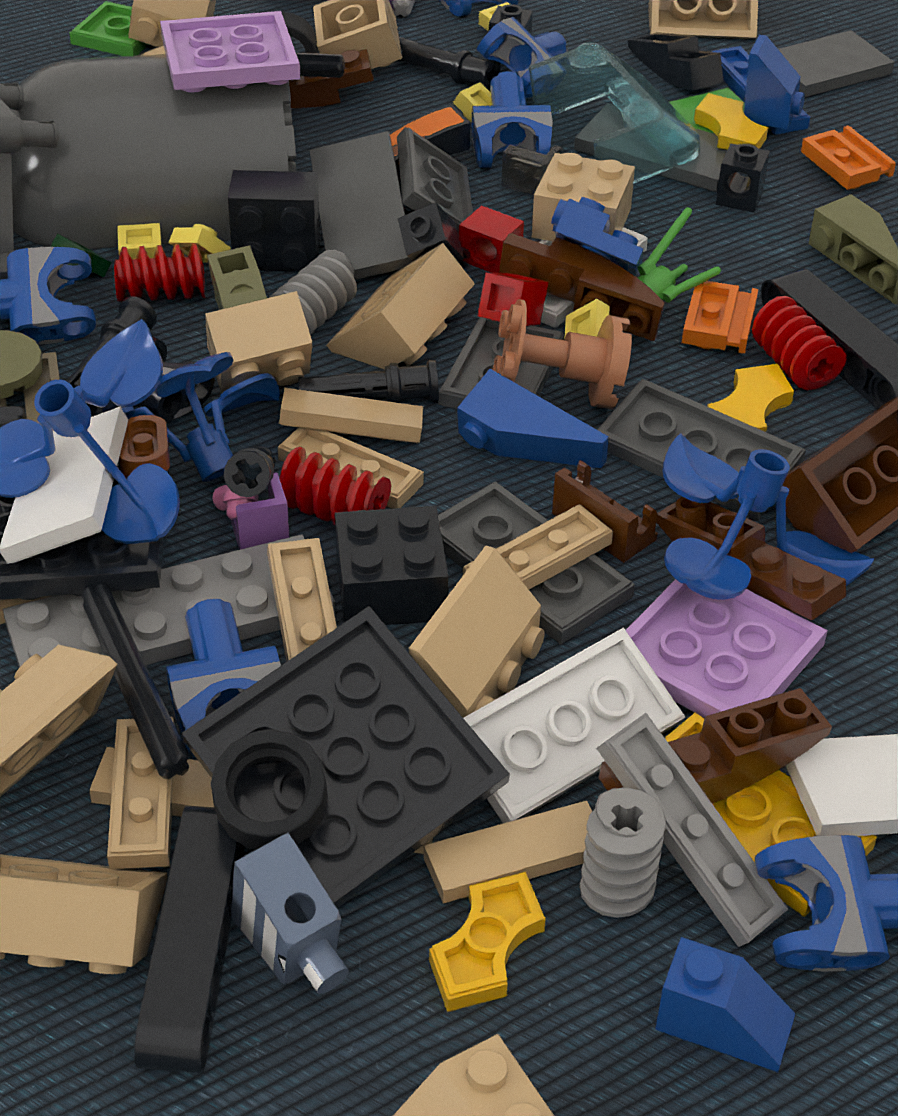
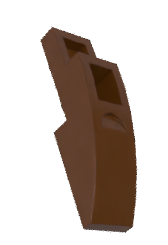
M367 49L360 51L348 50L341 53L345 60V72L341 78L300 76V79L289 80L291 108L321 107L341 103L339 89L374 81Z
M509 233L503 242L499 273H514L547 281V293L574 302L573 312L595 299H599L610 306L609 315L629 319L630 325L626 331H622L655 341L665 302L652 289L619 265L586 248L557 237L551 246Z
M681 497L658 512L656 522L672 542L679 538H696L708 542L719 550L737 513L712 502L697 503ZM748 518L745 519L727 555L743 561L750 568L751 579L746 588L747 590L810 620H814L846 597V579L767 544L765 541V526Z
M798 688L705 716L700 733L668 743L713 804L783 768L827 737L832 726L804 691ZM603 761L598 778L607 791L613 788H624L608 764Z

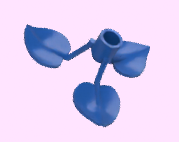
M142 319L121 331L94 354L83 369L80 386L73 388L69 382L58 379L47 382L38 390L34 405L40 414L37 418L39 423L30 419H20L0 427V496L9 498L21 497L35 491L45 483L50 474V466L46 457L54 454L56 451L54 430L63 437L79 436L118 482V485L113 486L111 489L102 531L109 538L124 544L155 542L171 530L178 517L180 498L177 485L168 472L160 466L146 463L138 466L126 478L87 431L90 426L91 410L86 403L102 408L111 400L119 407H131L148 398L160 384L163 374L162 358L149 327Z
M230 352L207 356L194 364L185 365L162 376L160 384L155 390L157 396L167 397L185 389L199 427L186 435L189 441L187 446L167 428L168 439L180 452L184 463L193 460L203 482L223 476L225 465L233 456L228 446L230 441L225 433L222 413L252 402L264 400L279 401L280 397L279 386L274 376L263 373L230 387L219 398L213 400L202 409L195 391V384L209 380L227 370L234 361ZM131 406L122 408L127 419L141 415H154L147 407L134 409ZM205 415L207 417L213 416L215 428L213 424H208Z
M681 433L670 445L663 462V477L667 485L674 492L697 503H708L715 498L721 502H727L729 499L738 497V501L741 504L719 550L708 542L696 538H679L668 546L664 556L666 568L678 582L686 584L692 591L711 599L726 600L735 598L746 590L751 579L750 568L743 561L727 554L749 510L764 512L768 507L773 506L775 502L777 548L846 579V586L871 567L874 558L858 552L850 553L819 539L811 533L803 531L786 532V498L790 490L784 487L783 483L790 466L781 455L770 450H754L750 453L746 466H742L738 473L724 461L695 447Z

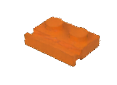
M849 125L844 126L843 132L840 133L834 129L803 138L801 152L847 190L878 181L882 174H885L887 177L894 175L896 162Z
M706 281L694 287L683 328L682 343L696 345L703 349L714 348L725 350L726 345L739 347L738 353L745 354L758 289L752 288L751 293L740 292L737 285Z

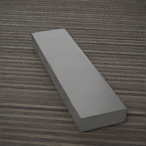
M644 713L596 748L624 788L628 787L644 791L655 798L662 807L666 820L663 843L738 947L749 943L788 910L768 880L758 875L755 862L647 713Z

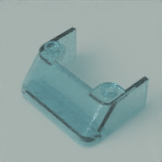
M592 42L583 43L573 50L529 66L533 104L550 105L552 116L605 95L622 112V123L625 128L593 140L595 160L603 161L610 159L619 161L624 165L635 166L633 184L672 169L675 166L690 162L700 154L699 133L643 74L604 47Z

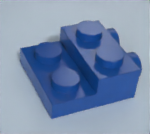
M581 197L579 202L570 198L568 201L560 199L551 220V224H554L552 231L555 232L556 237L597 253L636 277L638 273L637 268L642 263L643 248L636 246L639 240L619 230H614L613 235L608 234L610 231V215L603 213L605 207L602 204L585 197Z

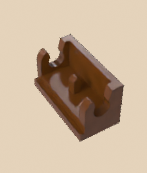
M583 461L578 462L575 480L572 478V472L565 467L555 473L552 514L558 516L579 504L582 505L613 531L612 544L603 549L621 562L625 563L657 540L658 532L655 531L657 511L646 504L642 512L643 518H640L590 484L591 468Z

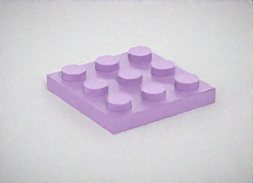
M281 11L160 21L161 36L174 90L194 93L203 91L206 87L225 86L231 89H239L250 83L266 82L271 85H282L289 80L300 79V63Z
M676 579L626 629V632L673 700L704 718L714 713L783 693L824 646L828 631L747 589L735 598L718 600L702 596Z

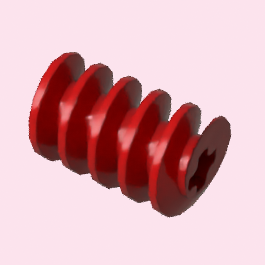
M174 244L171 257L166 256L162 245H157L153 258H149L144 246H139L136 259L131 258L127 247L124 246L121 249L119 259H115L114 277L118 302L123 301L126 290L129 291L131 297L141 298L143 289H146L150 300L157 301L161 288L164 289L169 300H174L178 287H181L186 299H191L195 287H198L202 297L205 299L203 256L197 244L191 245L189 255L185 257L179 244Z
M788 296L776 297L768 301L756 315L752 326L754 340L764 349L768 356L772 357L776 364L778 363L797 387L804 390L818 389L833 381L843 370L846 363V354L843 349L836 346L835 341L830 336H827L822 327L817 326L812 317L807 316L805 310L798 306L793 298Z
M301 446L294 448L287 455L279 478L289 508H299L300 512L308 515L316 514L317 518L327 522L333 520L334 524L335 512L385 509L392 487L390 479L384 476L374 486V473L368 470L362 472L357 479V468L351 464L346 465L340 472V463L334 458H330L323 465L322 455L315 451L306 459V450Z

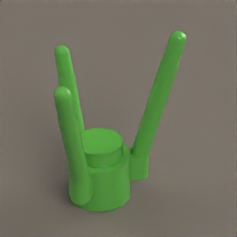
M690 207L683 210L648 259L637 268L640 273L637 278L668 303L679 294L708 281L721 272L720 267L716 266L675 285V280L687 271L688 266L681 264L676 269L670 271L665 266L660 265L656 267L655 265L692 214Z

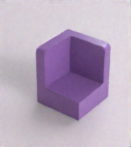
M274 473L268 485L269 499L236 506V519L231 520L239 550L289 538L287 500L278 473Z

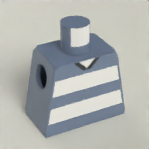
M289 833L235 861L232 919L278 980L283 984H288L305 974L318 994L326 993L337 987L349 974L348 968L336 953L341 917L338 909Z

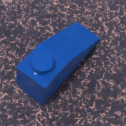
M492 369L487 371L457 407L458 433L471 446L478 449L485 448L496 456L578 465L579 461H583L590 467L602 468L607 461L609 436Z

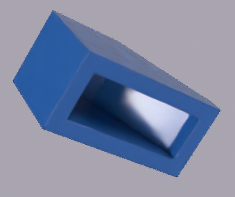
M765 35L758 36L749 53L744 114L759 125L788 129L794 115L800 116L803 109L805 93L799 92L801 76Z
M681 937L662 989L655 1030L778 1072L795 1013L743 957Z

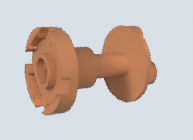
M518 299L515 304L511 305L509 311L503 310L498 336L505 338L502 356L496 355L492 370L514 382L520 361L558 367L561 378L589 382L591 406L605 409H613L616 406L619 398L612 394L614 385L624 387L631 354L632 334L622 332V330L626 331L630 325L628 318L608 315L603 320L597 337L568 332L565 339L560 340L525 334L527 323L525 300Z

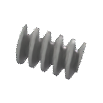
M326 250L311 261L308 266L300 270L297 275L289 279L287 283L278 288L269 298L297 291L311 335L315 332L316 328L322 326L327 319L335 315L336 311L343 308L348 301L355 297L357 284L354 279V268L344 253L337 250Z
M628 787L613 788L599 795L595 804L596 809L589 815L586 826L587 835L583 854L584 863L581 869L580 891L582 899L589 908L601 915L619 918L632 916L640 912L653 899L666 820L664 811L657 800L644 791Z

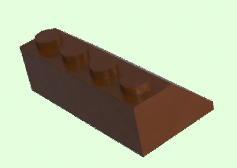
M898 396L885 403L788 472L783 486L790 490L786 498V516L796 529L811 533L825 542L853 553L898 519Z

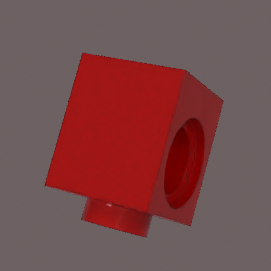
M480 206L459 225L461 247L470 251V259H463V261L488 272L499 273L503 242L509 233L523 237L524 221Z
M486 272L478 316L500 322L503 310L509 311L512 304H515L518 299L526 301L527 307L526 325H540L548 282L514 273Z

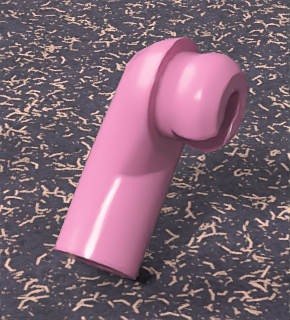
M227 485L216 488L213 493L214 505L219 510L226 511L227 517L231 520L236 519L237 505L258 501V495L242 497L233 493Z

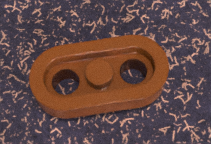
M141 415L128 419L119 456L120 470L126 477L138 466L146 463L160 466L166 471L169 469V439L166 422L163 418L154 415Z

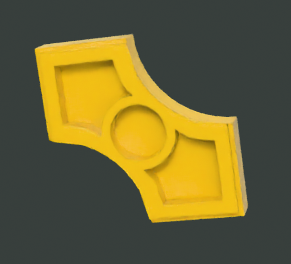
M708 93L695 109V123L710 129L718 137L717 148L728 150L731 143L737 145L751 144L760 149L766 141L768 127L759 125L746 117L743 113L744 102Z
M778 363L736 369L734 375L735 390L725 399L710 403L707 407L766 432L765 418L776 409L790 406L794 390Z
M526 872L470 885L469 901L471 910L466 922L452 937L432 945V948L429 949V962L447 1012L507 997L508 984L505 966L510 955L523 941L545 931L546 919Z

